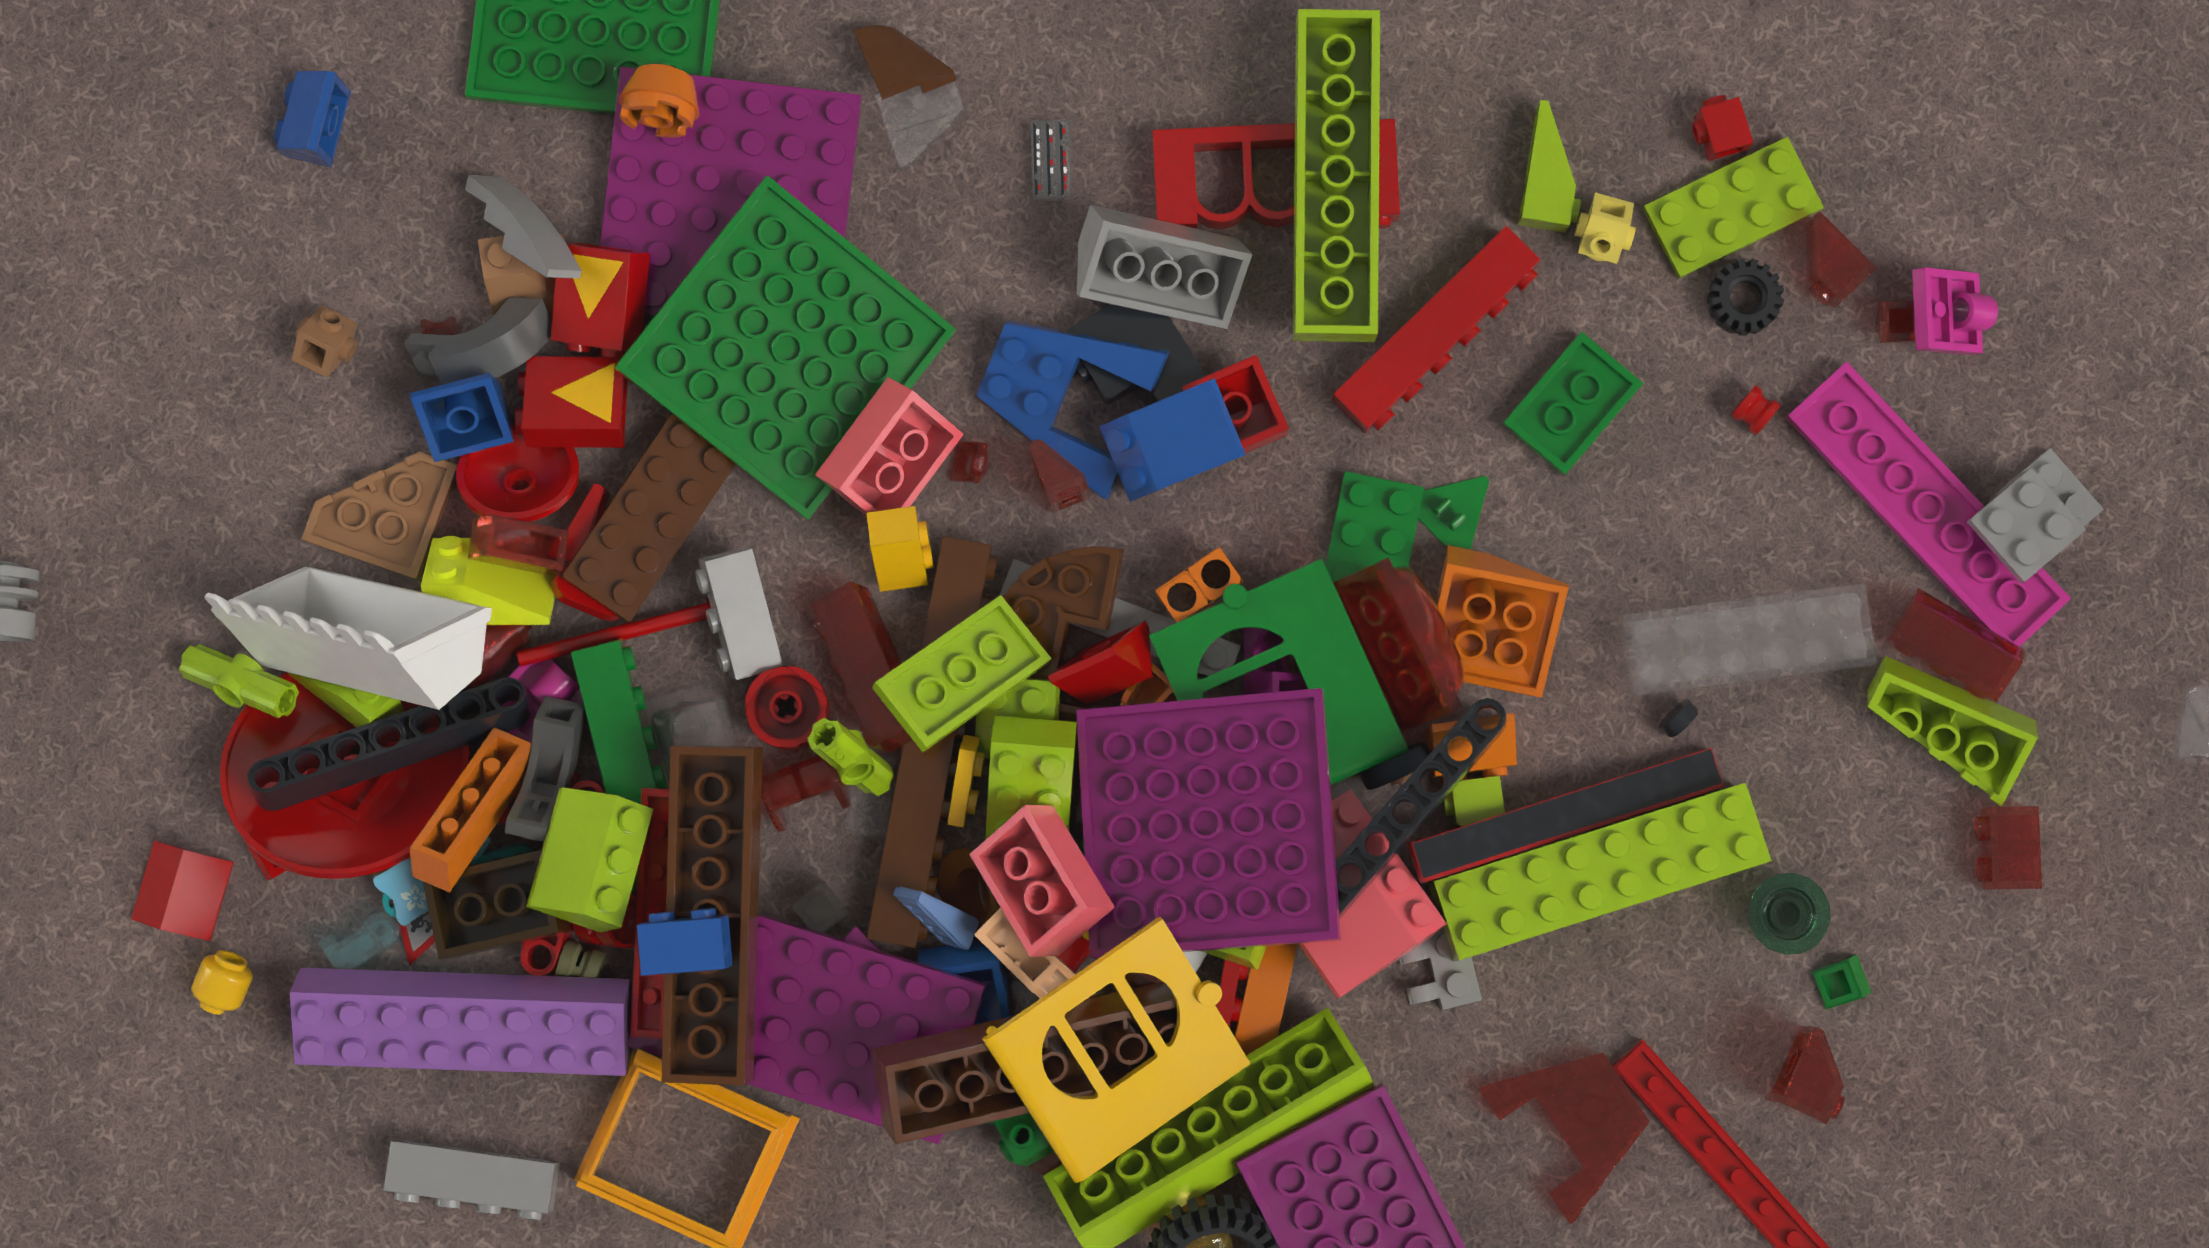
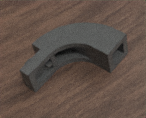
M509 297L491 319L473 330L456 335L412 333L404 342V345L420 375L437 376L441 385L486 373H491L496 378L517 368L543 348L551 338L552 320L542 299Z
M545 696L534 718L532 746L526 775L521 790L506 819L505 833L529 840L545 841L559 788H571L582 739L585 715L584 704Z

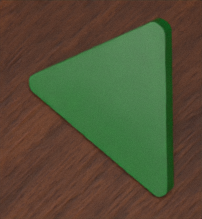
M1481 476L1425 490L1418 519L1446 548L1449 545L1470 550L1489 485V479L1486 476Z

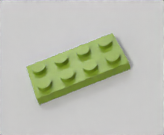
M1787 136L1644 205L1642 209L1677 278L1680 279L1821 211L1824 206Z
M1000 595L874 683L872 689L920 750L925 752L1046 666L1051 657Z

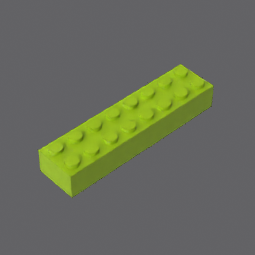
M1298 9L1295 55L1293 341L1375 342L1378 335L1380 10Z
M1742 783L1428 883L1435 908L1447 923L1442 929L1450 947L1452 960L1460 961L1771 862L1772 860L1747 785Z
M1328 1007L1246 1055L1251 1063L1087 1179L1075 1183L1063 1164L1045 1174L1043 1178L1083 1248H1114L1158 1222L1164 1215L1168 1216L1171 1214V1209L1177 1205L1183 1207L1188 1204L1187 1200L1200 1197L1240 1173L1235 1160L1374 1087L1375 1084L1365 1064Z

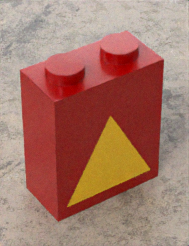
M581 242L566 243L582 272L580 278H556L551 340L566 343V350L590 352V347L601 348V355L622 358L644 328L650 252Z
M532 356L527 360L526 372H519L518 377L519 395L524 396L523 408H517L515 415L516 431L523 433L526 446L624 448L629 379L614 368L621 358Z

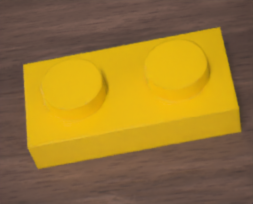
M963 736L959 749L947 825L964 828L967 814L975 815L979 791L972 789L974 776L981 777L985 753L978 752L980 737Z

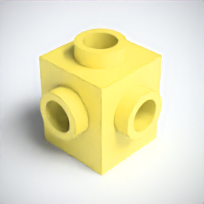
M1595 192L1588 214L1581 212L1576 225L1574 236L1581 237L1578 253L1587 255L1595 261H1608L1617 264L1622 249L1630 250L1636 227L1630 226L1634 203Z

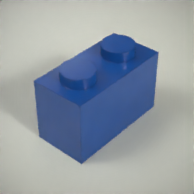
M716 908L691 910V918L675 919L674 912L649 914V921L637 924L641 976L719 970L732 966L728 915L716 916Z

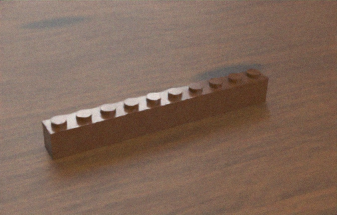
M943 536L922 649L990 603L991 596L984 595L987 579L994 581L998 563V556L991 555V545ZM968 721L925 752L920 750L907 732L905 733L868 929V940L917 948L919 941L926 942L929 930L893 894L895 888L901 886L922 891L935 898L938 877L931 876L934 860L941 861L946 837L939 836L941 819L948 820L952 796H948L946 793L949 779L955 780L958 756L954 755L956 740H962L966 734Z

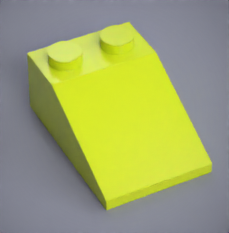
M456 536L432 538L421 582V591L492 608L490 622H487V625H550L555 595L552 591V579L557 570L475 538H459Z

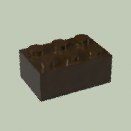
M542 850L469 866L465 869L450 893L422 881L438 959H454L571 931L569 921L526 907Z

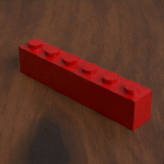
M1506 225L1333 394L1331 400L1365 434L1372 427L1377 431L1381 430L1394 417L1395 414L1391 408L1401 398L1406 403L1414 398L1424 387L1419 381L1429 371L1437 375L1453 359L1448 353L1458 343L1466 347L1481 332L1477 324L1487 315L1492 319L1498 316L1510 303L1505 297L1515 287L1522 292L1539 275L1534 269L1541 259Z

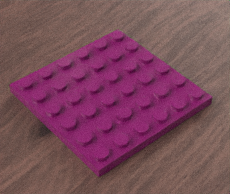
M620 66L600 245L650 252L645 315H656L766 175L846 239L862 95L690 75L695 84L700 113L698 119L694 121L693 128L687 127L685 136L674 138L655 136L657 128L638 123L635 130L621 120L620 112L622 106L619 103V96L637 68Z
M1322 688L1076 710L1084 857L1115 907L1089 929L1090 958L1099 959L1159 916L1164 920L1183 952L1341 940L1325 698Z

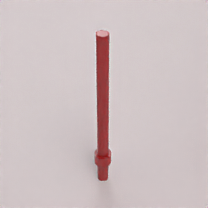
M709 598L706 599L707 603L516 651L519 665L522 667L569 655L577 649L622 638L624 641L707 620L706 610L711 609Z

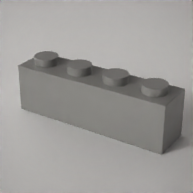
M397 1139L390 1143L383 1191L395 1192L394 1200L418 1203L419 1197L424 1196L436 1198V1206L460 1208V1202L475 1203L476 1211L500 1214L501 1207L517 1209V1217L541 1220L542 1213L548 1214L554 1209L560 1162Z

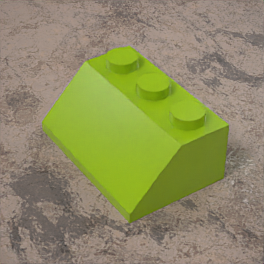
M564 787L559 788L526 907L600 933L621 928L653 809L617 795Z

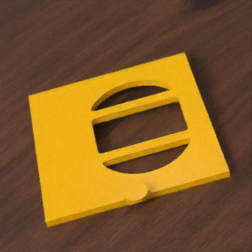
M1160 916L999 1028L995 1026L988 1027L986 1030L987 1036L982 1039L1075 1183L1087 1179L1251 1064L1215 1006L1222 997L1221 988L1211 980L1201 983ZM1127 973H1145L1155 976L1170 988L1176 1001L1177 1022L1169 1043L1166 1044L1129 986L1125 979ZM1109 983H1112L1152 1046L1155 1054L1124 1077L1108 1086L1065 1019V1014ZM1050 1026H1055L1095 1089L1094 1095L1076 1096L1065 1093L1055 1087L1048 1079L1042 1062V1048Z

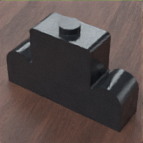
M1090 299L1095 306L1102 309L1067 331V333L1075 335L1085 334L1097 337L1096 339L1117 343L1127 342L1137 344L1143 348L1169 351L1170 353L1156 387L1151 391V396L1155 403L1182 392V386L1206 376L1169 316ZM1081 358L1076 368V372L1083 383L1086 384L1091 381L1103 401L1107 404L1117 401L1139 387Z

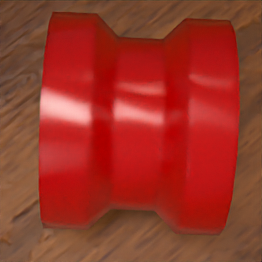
M1755 385L1730 416L1736 421H1744L1749 426V432L1756 436L1777 412L1781 404L1776 400H1768L1763 396L1762 389Z

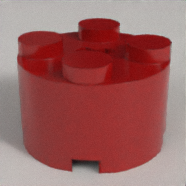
M781 666L764 671L752 682L745 698V712L749 726L758 738L774 748L791 751L809 746L807 738L812 732L813 724L823 718L827 720L830 718V702L824 687L812 674L799 667ZM792 699H796L794 707L797 709L796 714L793 717L787 714L784 718H780L782 714L781 708L778 707L780 702L784 700L789 703Z

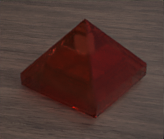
M958 441L950 481L979 483L989 470L988 445L983 442Z

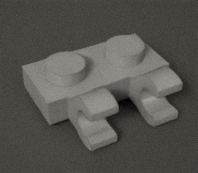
M1442 928L1429 940L1398 959L1400 965L1427 958L1429 961L1433 982L1407 988L1406 992L1410 1005L1438 998L1440 1010L1482 1000L1472 957L1453 961L1451 950Z

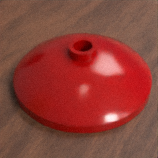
M514 423L512 424L514 442L461 455L456 470L458 490L466 505L486 519L508 524L527 523L552 514L570 499L578 485L580 476L579 461L574 448L527 447L523 433L516 431V424Z

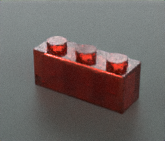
M1920 588L1916 590L1894 624L1889 640L1894 642L1895 648L1904 655L1920 657L1930 663V668L1940 676L1945 678H1951L1952 676L1966 684L1965 688L1974 696L1981 699L1988 697L1995 702L1998 701L2022 665L2025 650Z

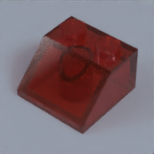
M1800 1026L1767 1100L1810 1121L1827 1124L1830 1118H1837L1843 1107L1845 1097L1841 1095L1844 1084L1824 1030L1815 1026Z

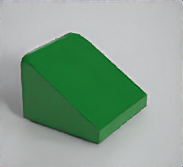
M1857 955L1811 971L1826 1010L1864 998L1871 993Z

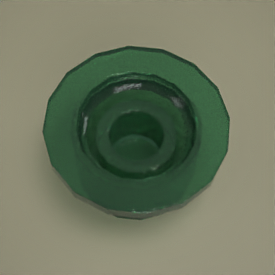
M1796 873L1776 874L1764 880L1753 892L1748 906L1749 925L1756 939L1768 950L1783 955L1802 954L1816 947L1826 935L1831 920L1830 904L1823 889L1812 879Z

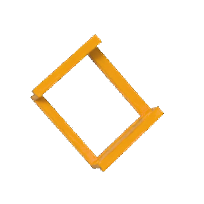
M641 1048L633 1049L626 1075L620 1077L574 1178V1181L577 1182L576 1186L712 1248H742L800 1118L787 1112H779L722 1085L665 1083L771 1131L726 1233L719 1232L595 1175L640 1074L643 1073L658 1081H661L662 1058Z

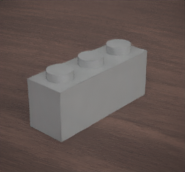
M744 546L698 559L701 569L695 571L696 580L701 594H708L711 609L706 610V617L712 634L718 632L722 648L716 649V655L722 673L728 672L729 677L740 680L761 674L772 668L783 666L753 550Z

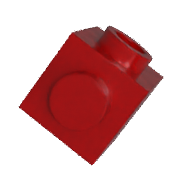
M1719 95L1704 101V107L1699 109L1695 115L1696 121L1692 122V131L1696 143L1704 145L1708 161L1747 151L1753 144V139L1740 98L1736 97L1727 100L1726 95Z

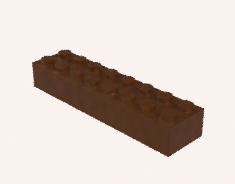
M679 744L670 747L666 912H674L675 919L691 918V910L716 908V916L728 915L733 965L719 970L664 974L661 1083L745 1086L754 1080L763 747Z
M1164 982L1133 988L1134 994L1166 1044L1169 1043L1177 1022L1176 1001L1170 988ZM1118 992L1086 999L1065 1014V1019L1108 1086L1124 1077L1155 1054V1051ZM1014 1016L872 1048L882 1126L895 1144L1029 1113L982 1040L987 1036L986 1030L988 1027L995 1026L999 1028ZM1050 1026L1042 1048V1062L1048 1079L1055 1087L1065 1093L1076 1096L1094 1095L1095 1089L1055 1026Z

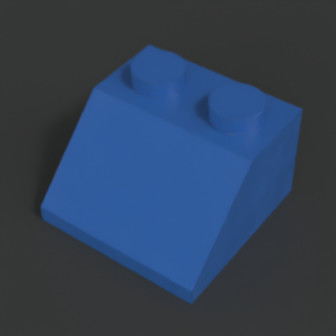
M297 71L294 82L290 81L288 83L284 96V104L287 105L284 121H278L274 133V143L277 144L276 149L284 157L331 168L351 90L335 72Z
M491 373L410 393V399L434 462L514 442L511 414L501 385Z

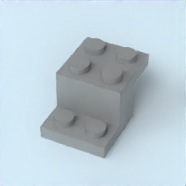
M2049 448L1986 501L1988 504L1971 517L1967 523L2019 583L2022 584L2086 530L2084 526L2104 509L2053 450Z

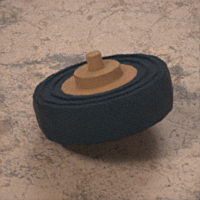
M1419 742L1408 746L1407 752L1360 772L1359 775L1365 788L1373 790L1389 783L1391 786L1399 784L1401 787L1430 754L1426 744Z

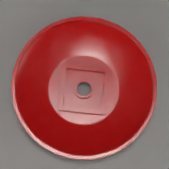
M288 672L279 678L294 683L299 691L296 707L289 716L284 715L277 718L246 705L227 736L220 762V787L225 808L239 835L255 852L278 867L304 876L325 879L354 878L383 871L410 858V847L470 762L469 745L281 810L268 811L257 804L248 783L247 775L254 763L356 727L292 678ZM400 700L404 711L422 706ZM428 728L423 733H432L438 728ZM390 741L383 747H392L398 741ZM349 755L345 757L344 761L353 760L358 755ZM318 768L308 769L303 774H312ZM269 782L263 788H271L277 782Z

